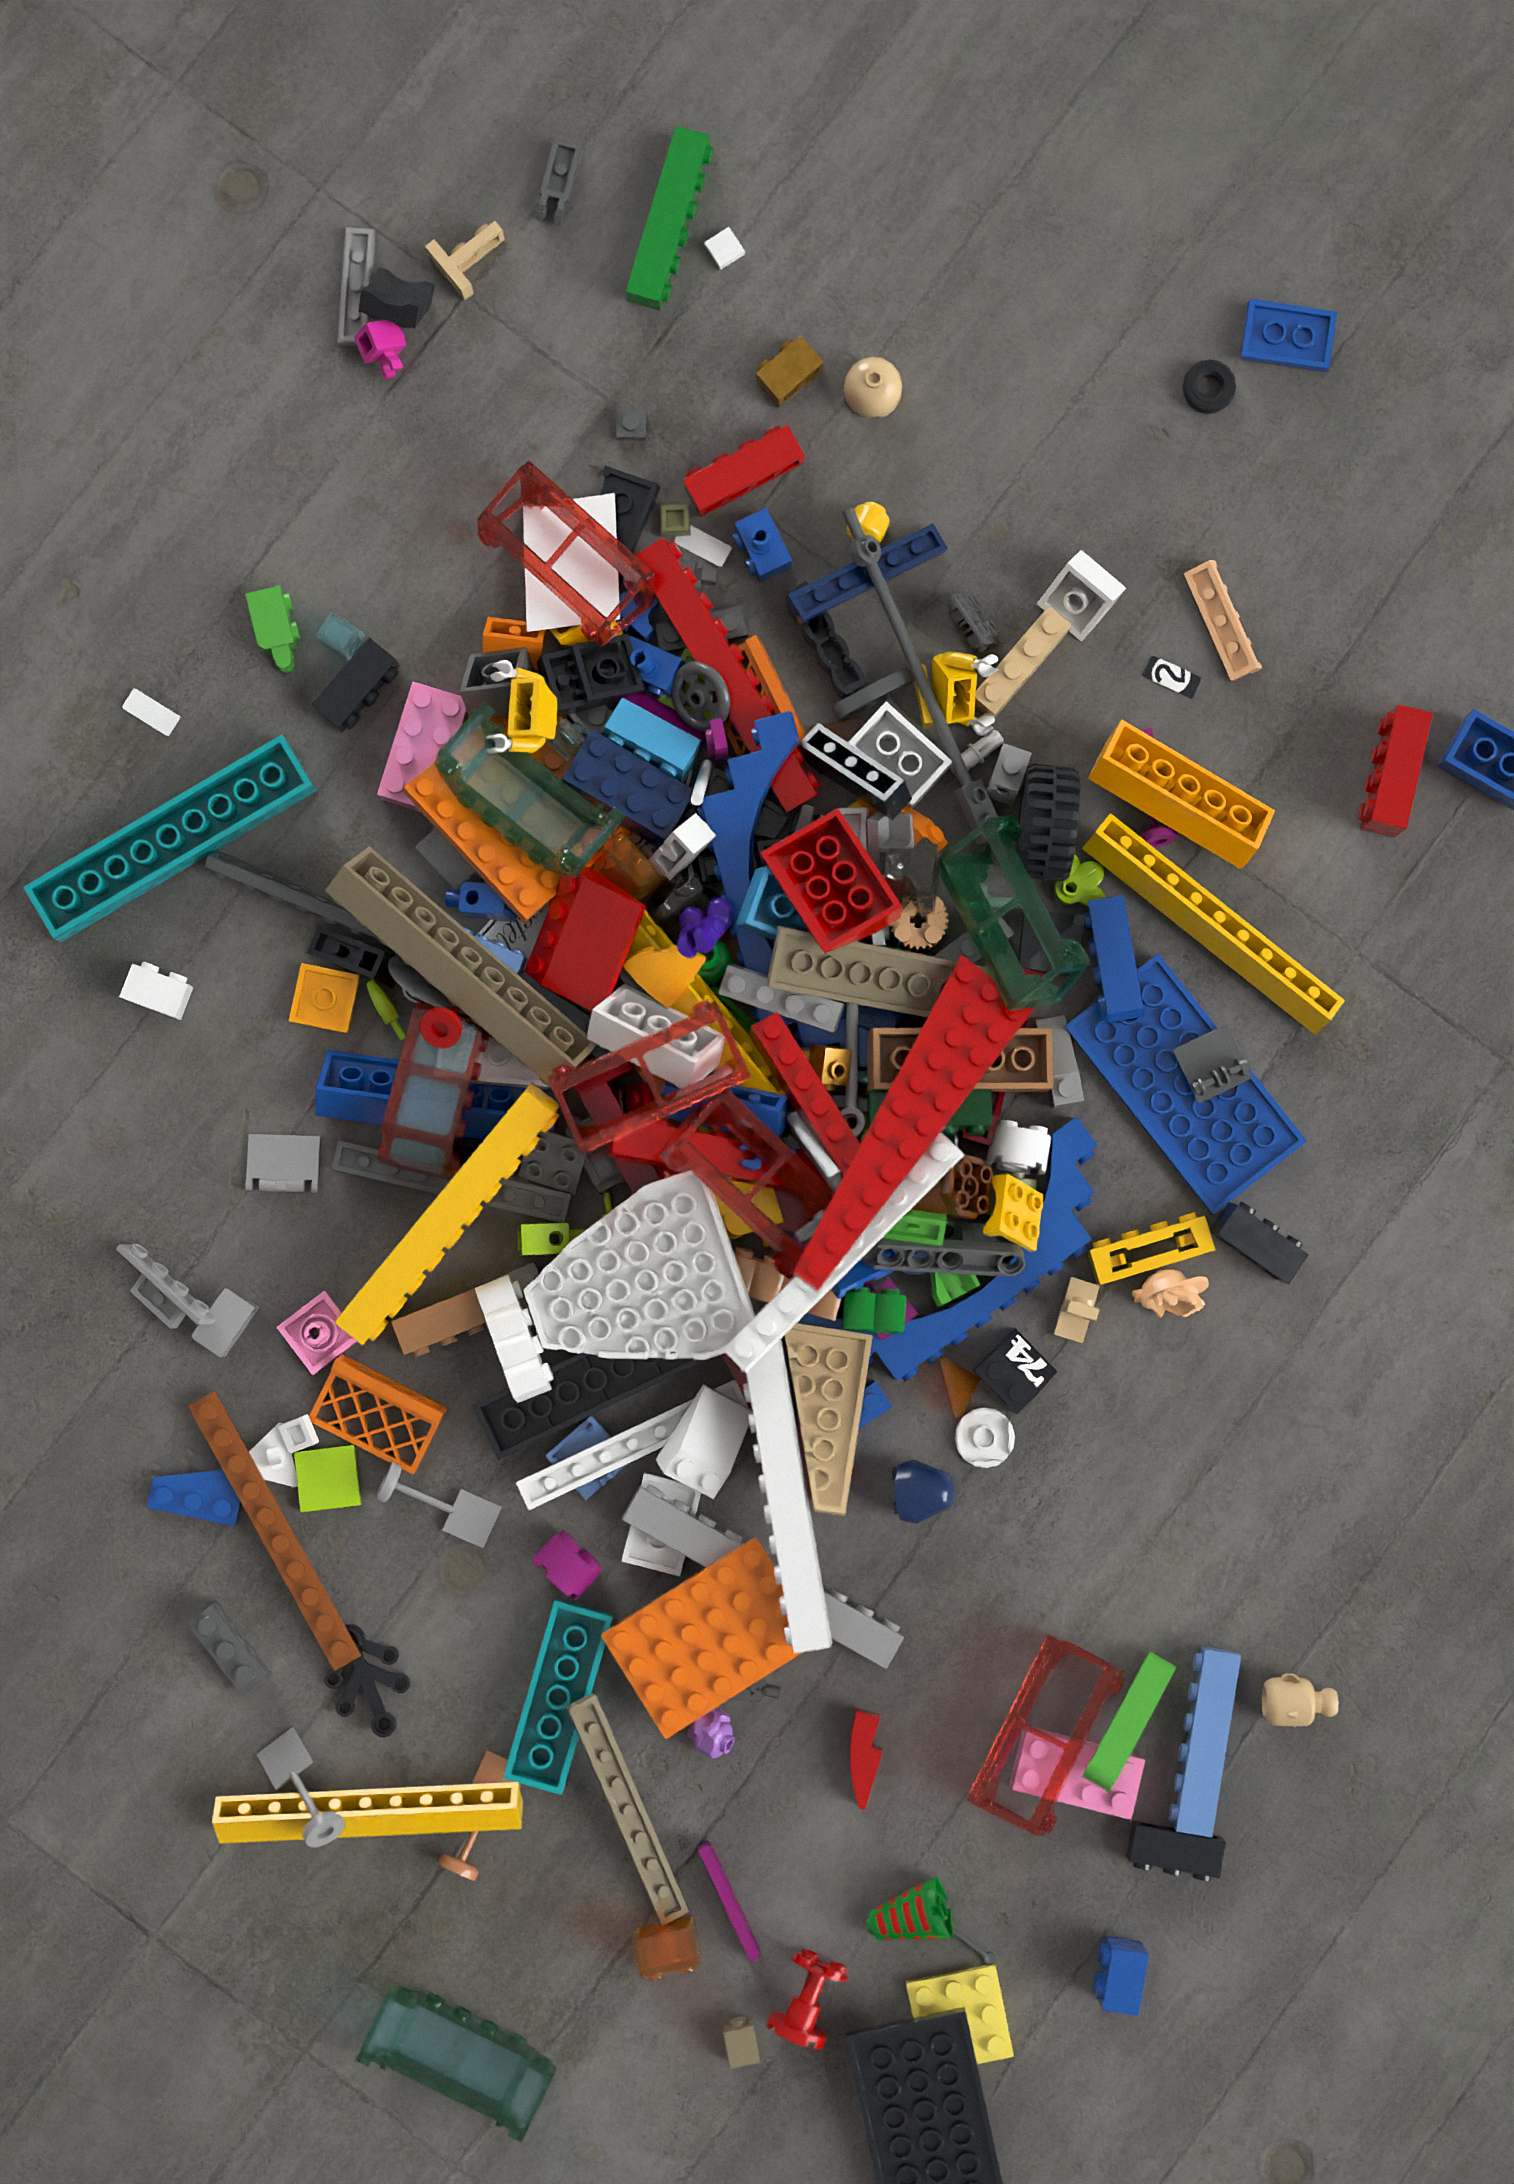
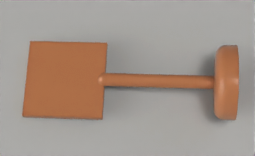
M487 1750L472 1784L514 1782L503 1778L508 1760ZM470 1831L459 1858L449 1854H442L437 1864L456 1874L476 1881L479 1873L478 1869L465 1861L479 1831Z

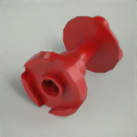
M802 1949L801 1953L792 1954L791 1956L793 1962L809 1971L801 1994L793 1995L787 2014L776 2011L771 2012L766 2027L772 2029L775 2026L774 2033L792 2043L808 2047L809 2042L815 2043L814 2049H823L827 2034L815 2025L822 2008L817 2001L826 1978L839 1982L848 1981L849 1977L846 1974L847 1966L836 1961H830V1964L819 1960L820 1955L816 1952Z

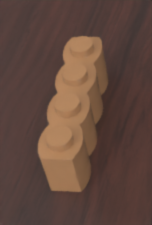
M736 1247V1250L733 1251L749 1297L770 1303L795 1278L792 1273L797 1263H794V1267H789L782 1264V1259L774 1256L765 1255L764 1259L753 1256V1251ZM829 1290L807 1313L836 1320L842 1298L837 1299L833 1292Z

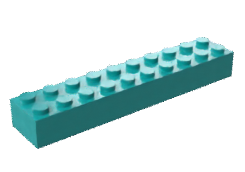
M281 734L23 888L53 939L63 942L315 793L317 789L289 742Z

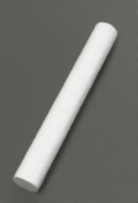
M704 760L701 763L691 796V802L694 805H700L703 801L713 767L710 760Z

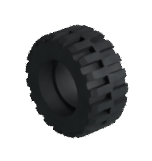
M1032 764L1026 768L1020 801L1016 846V872L1022 878L1064 881L1069 878L1077 838L1081 787L1080 773L1074 767Z

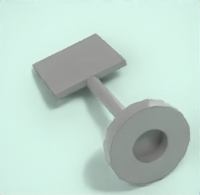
M394 1461L391 1462L375 1500L382 1503L388 1501L395 1489L449 1513V1516L442 1531L484 1548L502 1506L463 1489H460L453 1506L398 1483L402 1468L400 1464Z
M292 1727L256 1755L276 1790L292 1779L313 1817L303 1830V1838L308 1846L320 1847L337 1838L345 1828V1822L339 1813L330 1811L319 1814L298 1776L300 1772L313 1763V1760L295 1728Z

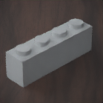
M733 963L727 966L718 994L774 1013L778 1012L785 1017L830 1032L837 1030L846 1002L767 987L768 975Z

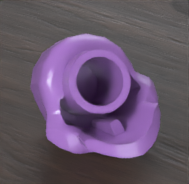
M714 1708L692 1722L688 1729V1738L694 1741V1748L712 1759L720 1757L723 1753H729L735 1741L734 1737H732L733 1730L730 1724V1716L718 1708Z

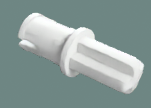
M991 730L976 743H969L967 745L968 749L961 756L968 771L979 762L981 764L984 763V758L1003 744L1004 740L997 730ZM951 764L950 769H951V770L953 771V773L955 774L956 772H955V770H954V768H953V765Z

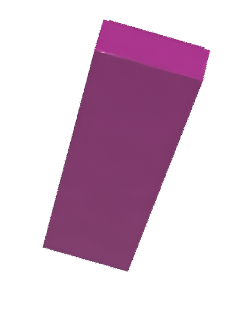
M706 1841L699 1845L698 1851L749 1961L753 1962L761 1956L760 1947L711 1842Z

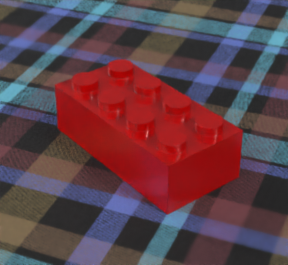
M1397 705L1390 712H1387L1385 718L1381 717L1377 729V735H1381L1379 746L1374 747L1371 756V763L1375 764L1373 774L1367 776L1364 786V792H1368L1366 804H1361L1358 813V820L1362 821L1360 830L1395 838L1407 829L1433 716L1432 712Z

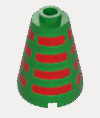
M938 1877L930 1878L870 1910V1917L866 1918V1926L870 1936L874 1935L878 1941L946 1940L952 1938L954 1934L951 1908H946L945 1901L949 1900Z

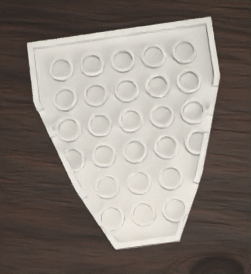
M705 1166L642 1187L613 1211L571 1241L523 1290L542 1348L562 1349L579 1354H594L604 1358H694V1360H704L726 1353L723 1349L755 1318Z

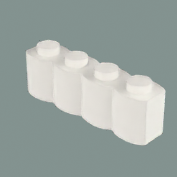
M506 1275L476 1287L475 1291L513 1398L518 1403L551 1390L549 1381L554 1380L549 1364H543L541 1361L540 1353L544 1352V1349L542 1348L539 1336L532 1335L530 1326L534 1325V1321L528 1307L522 1308L520 1299L524 1297V1293L519 1281L513 1282L511 1277Z

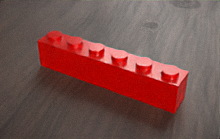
M776 1012L752 1025L750 1038L785 1095L788 1096L795 1111L840 1171L843 1179L860 1143L781 1016Z

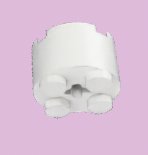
M1000 1120V1125L996 1127L992 1144L988 1148L986 1164L991 1166L993 1162H996V1169L1030 1175L1031 1169H1038V1175L1045 1174L1051 1137L1047 1135L1048 1128L1031 1125L1030 1129L1018 1127L1017 1122Z

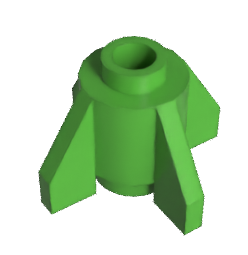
M945 1255V1256L942 1257V1259H944V1260H946V1261H952V1260L956 1259V1258H953V1259L949 1260V1258H948L947 1255ZM929 1272L931 1297L936 1307L980 1286L974 1274Z

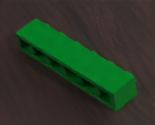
M675 126L627 285L626 298L628 302L661 311L663 301L668 303L670 299L672 285L669 284L671 274L676 275L678 272L681 257H677L680 246L685 247L689 234V230L685 229L688 219L693 220L697 208V202L694 201L696 191L701 192L703 189L706 175L702 174L705 164H710L714 147L710 146V135Z

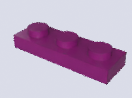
M722 718L710 720V729L705 730L709 758L715 757L716 765L728 763V747Z

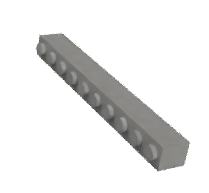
M648 1484L646 1489L641 1485L639 1486L622 1516L623 1521L705 1567H708L743 1545L741 1543L742 1536L729 1529L725 1533L715 1528L716 1522L703 1514L699 1518L688 1513L690 1510L689 1506L674 1499L673 1503L663 1499L664 1492ZM772 1560L775 1566H779V1563ZM832 1588L831 1592L824 1590L831 1638L887 1669L904 1639L902 1633L899 1632L900 1626L887 1618L883 1622L872 1617L874 1611L858 1603L857 1607L847 1603L848 1597L836 1589Z

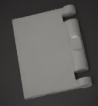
M248 1134L246 1191L253 1190V1179H260L259 1191L305 1192V1180H312L311 1192L318 1193L321 1137Z

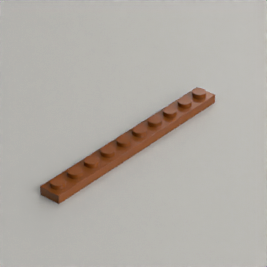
M214 1391L189 1405L188 1407L333 1670L336 1671L362 1656L217 1392Z

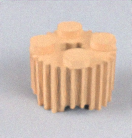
M912 890L911 894L906 892V894L898 898L902 905L901 918L888 926L889 930H891L890 936H894L892 940H897L898 946L903 945L902 949L907 948L909 952L914 950V953L920 950L923 953L925 949L930 950L931 946L935 947L944 937L948 928V913H945L946 907H943V901L938 896H933V893L928 895V891L922 893L919 890L916 893L915 890ZM915 915L922 916L921 919H924L926 922L922 923L920 928H915V923H910V919H914Z

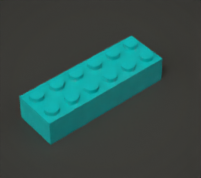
M556 1597L503 1776L504 1779L562 1795L579 1739L566 1706L592 1694L606 1645L601 1637V1633L611 1628L615 1613Z

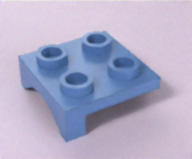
M591 1415L545 1456L554 1465L611 1438V1436L595 1417ZM626 1465L575 1489L587 1500Z

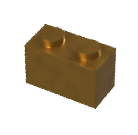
M799 336L795 341L790 339L785 342L779 349L780 353L772 360L767 358L757 367V384L778 408L824 369V361L802 336Z

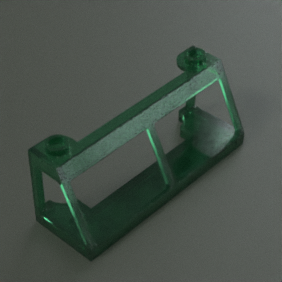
M1014 815L987 819L942 854L935 862V866L1009 1011L1058 1004L1091 963L1084 948L1078 942L1071 939H1061L1012 844V842L1018 841L1022 835L1021 828ZM982 832L984 833L989 843L984 851L954 855ZM992 852L995 854L1015 893V898L995 913L980 886V883H983L988 877L987 870L994 863L990 856ZM1019 903L1053 967L1042 978L1039 974L1026 976L997 920ZM1073 971L1060 988H1058L1057 984L1047 983L1060 973Z

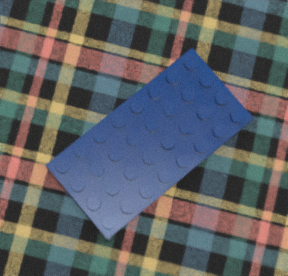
M1158 953L1137 969L1144 1017L1108 1023L1107 1013L1101 1014L1098 1000L1064 1027L1211 1215H1214L1227 1205L1228 1202L1232 1201L1307 1142V1140L1251 1069L1249 1071L1252 1079L1198 1104L1172 1050L1217 1029V1026Z

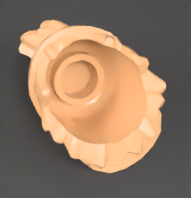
M1174 1269L1158 1270L1147 1278L1141 1289L1133 1290L1132 1296L1135 1303H1141L1143 1307L1152 1309L1160 1318L1165 1310L1177 1316L1187 1317L1196 1311H1200L1205 1305L1204 1301L1197 1294L1208 1288L1209 1281L1206 1277L1187 1279L1180 1271Z

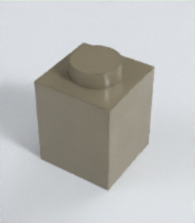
M746 2017L730 2019L728 2021L729 2024L723 2027L730 2069L760 2063V2051L754 2020H747Z

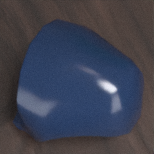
M915 1459L904 1461L898 1467L892 1468V1479L895 1480L894 1514H899L901 1521L918 1524L948 1509L954 1502L956 1487L953 1477L947 1472Z

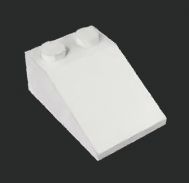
M703 1384L656 1458L663 1473L714 1499L731 1472L749 1426V1414H753L752 1409Z

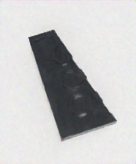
M605 465L603 473L604 483L600 495L615 493L618 582L620 587L660 486L657 483Z

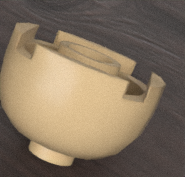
M868 357L861 359L851 367L845 377L844 393L846 403L853 412L863 418L884 417L895 410L901 399L902 381L900 374L894 365L884 358Z

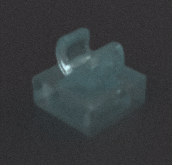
M565 718L556 725L555 738L547 741L568 761L575 756L584 743L585 738L581 734L587 729L579 721L572 725Z

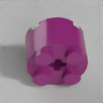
M563 1529L560 1533L556 1532L535 1554L532 1561L538 1568L542 1566L545 1569V1576L568 1597L571 1596L576 1601L601 1574L599 1571L602 1567L588 1550L584 1549L580 1552L581 1548L575 1543L576 1540Z

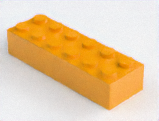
M1122 719L1107 739L1088 777L1089 780L1241 870L1259 849L1275 812L1274 809Z

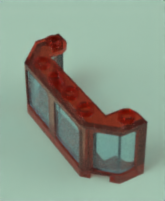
M420 1000L419 1003L416 1002L413 1008L381 1128L383 1138L378 1149L377 1159L380 1164L450 1180L451 1174L457 1173L460 1165L461 1156L456 1155L457 1138L463 1139L467 1121H463L465 1109H471L474 1099V1092H470L473 1080L478 1081L482 1064L478 1063L480 1052H486L490 1035H488L484 1028L475 1024L470 1016L460 1009L456 1015L461 1021L462 1034L457 1043L445 1049L433 1047L421 1035L419 1028L420 1020L427 1011L439 1006Z

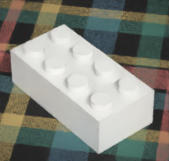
M624 984L592 1009L587 1039L689 1092L720 1064L726 1035L671 1007L666 1008L656 999Z

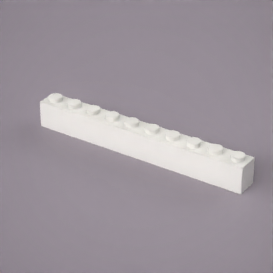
M779 1340L747 1372L748 1384H744V1394L746 1402L752 1403L753 1414H749L751 1432H757L758 1444L754 1445L756 1462H762L763 1475H759L760 1489L762 1493H767L769 1505L764 1506L767 1524L772 1523L774 1535L769 1536L772 1554H777L779 1566L774 1567L777 1585L782 1584L784 1596L780 1597V1608L782 1615L788 1616L789 1627H785L787 1646H793L794 1653L830 1648L832 1638L782 1342Z

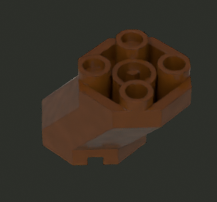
M964 1155L911 1210L947 1214V1217L976 1219L979 1214H985L989 1209L993 1172L988 1165H984L982 1159Z

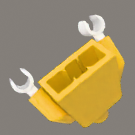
M948 651L933 657L931 661V687L947 724L958 722L967 727L972 725L974 731L980 736L988 734L993 729L991 724L995 722V719L991 714L985 713L979 718L974 717L977 682L975 669L983 677L992 675L999 670L991 666V664L999 660L997 656L990 654L978 660L977 656Z
M508 660L492 664L493 667H497L500 672L490 675L494 681L498 682L508 677L512 678L508 736L510 737L507 739L503 734L487 736L486 739L492 738L495 740L496 747L486 749L488 753L504 752L506 749L509 752L524 753L537 751L545 744V740H553L555 738V731L558 725L556 720V696L547 687L544 678L540 674L518 667L514 670Z

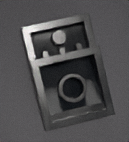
M628 634L574 644L570 649L541 654L537 661V666L547 687L557 698L556 717L603 706L645 690L639 670L630 661L633 648Z

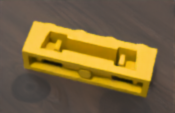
M1196 1212L1178 1217L1180 1223L1168 1226L1167 1221L1150 1225L1151 1231L1144 1234H1139L1137 1229L1121 1234L1122 1240L1111 1243L1110 1238L1093 1242L1094 1249L1087 1250V1254L1097 1285L1215 1251L1206 1217H1197ZM1184 1229L1187 1230L1188 1234L1175 1237L1177 1246L1183 1247L1192 1243L1194 1245V1248L1181 1252L1178 1249H1173L1128 1263V1268L1112 1272L1113 1267L1127 1264L1124 1253L1110 1257L1109 1252L1121 1248L1124 1251L1173 1237L1174 1232Z

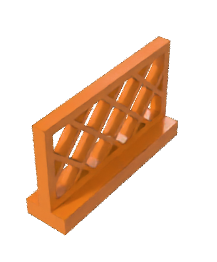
M754 635L738 646L741 652H746L749 659L747 670H752L753 667L757 675L756 677L762 685L760 694L763 696L766 693L775 708V715L787 711L793 713L801 742L807 733L760 638ZM726 719L723 727L737 757L745 755L747 750L746 744H743L741 750L737 740L744 741L741 737L734 735L732 731L733 723L731 719L729 723Z
M341 1354L335 1359L331 1372L309 1418L311 1423L389 1463L394 1461L400 1464L403 1470L414 1475L448 1408ZM336 1376L347 1381L350 1393L336 1397L332 1387ZM354 1385L361 1389L356 1391ZM328 1392H329V1395H330V1398H331V1399L325 1400V1398H326V1396H327V1394H328ZM364 1392L373 1394L377 1406L362 1410L358 1394ZM352 1397L357 1413L343 1417L338 1401ZM381 1399L388 1403L382 1404ZM332 1403L338 1419L328 1422L317 1416L321 1406ZM394 1405L401 1409L404 1420L389 1424L384 1408ZM379 1410L384 1426L369 1431L364 1415ZM408 1413L414 1415V1417L409 1418ZM359 1417L364 1433L353 1435L348 1432L344 1421ZM421 1419L432 1425L427 1435L416 1438L411 1422ZM339 1423L341 1428L335 1426L334 1424ZM406 1424L411 1440L396 1444L391 1428ZM386 1430L391 1446L380 1449L374 1445L371 1435ZM424 1440L421 1448H419L418 1442ZM413 1444L416 1458L412 1465L401 1459L398 1448ZM393 1450L394 1455L388 1453V1451Z

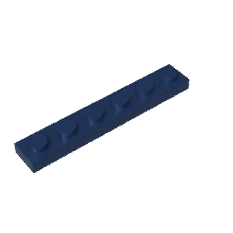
M930 524L882 548L877 564L886 582L945 553L948 547L935 525ZM853 562L788 594L785 600L799 624H802L874 588V584L867 568Z

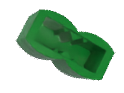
M861 1287L857 1290L851 1289V1292H846L842 1330L884 1334L904 1333L906 1296L900 1295V1290L882 1289V1294L869 1293L870 1288Z

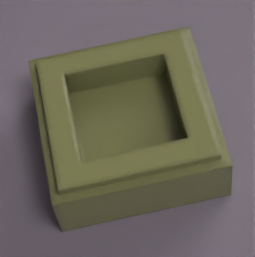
M690 504L660 505L662 537L691 535Z

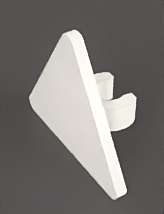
M278 1423L249 1452L265 1480L297 1487L296 1469L292 1453L289 1454L278 1428L283 1423Z

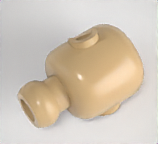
M1288 1673L1282 1675V1677L1270 1678L1266 1680L1262 1690L1263 1716L1265 1721L1273 1726H1309L1315 1718V1713H1320L1325 1717H1332L1338 1713V1694L1332 1688L1314 1691V1687L1309 1680L1299 1678L1295 1674Z

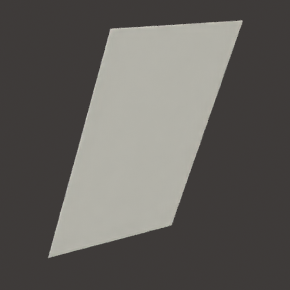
M615 493L523 506L527 632L619 620Z

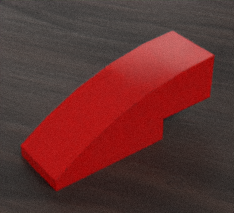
M856 1707L851 1725L849 1744L850 1770L859 1809L865 1810L883 1751L882 1747L872 1744L880 1720L879 1714Z

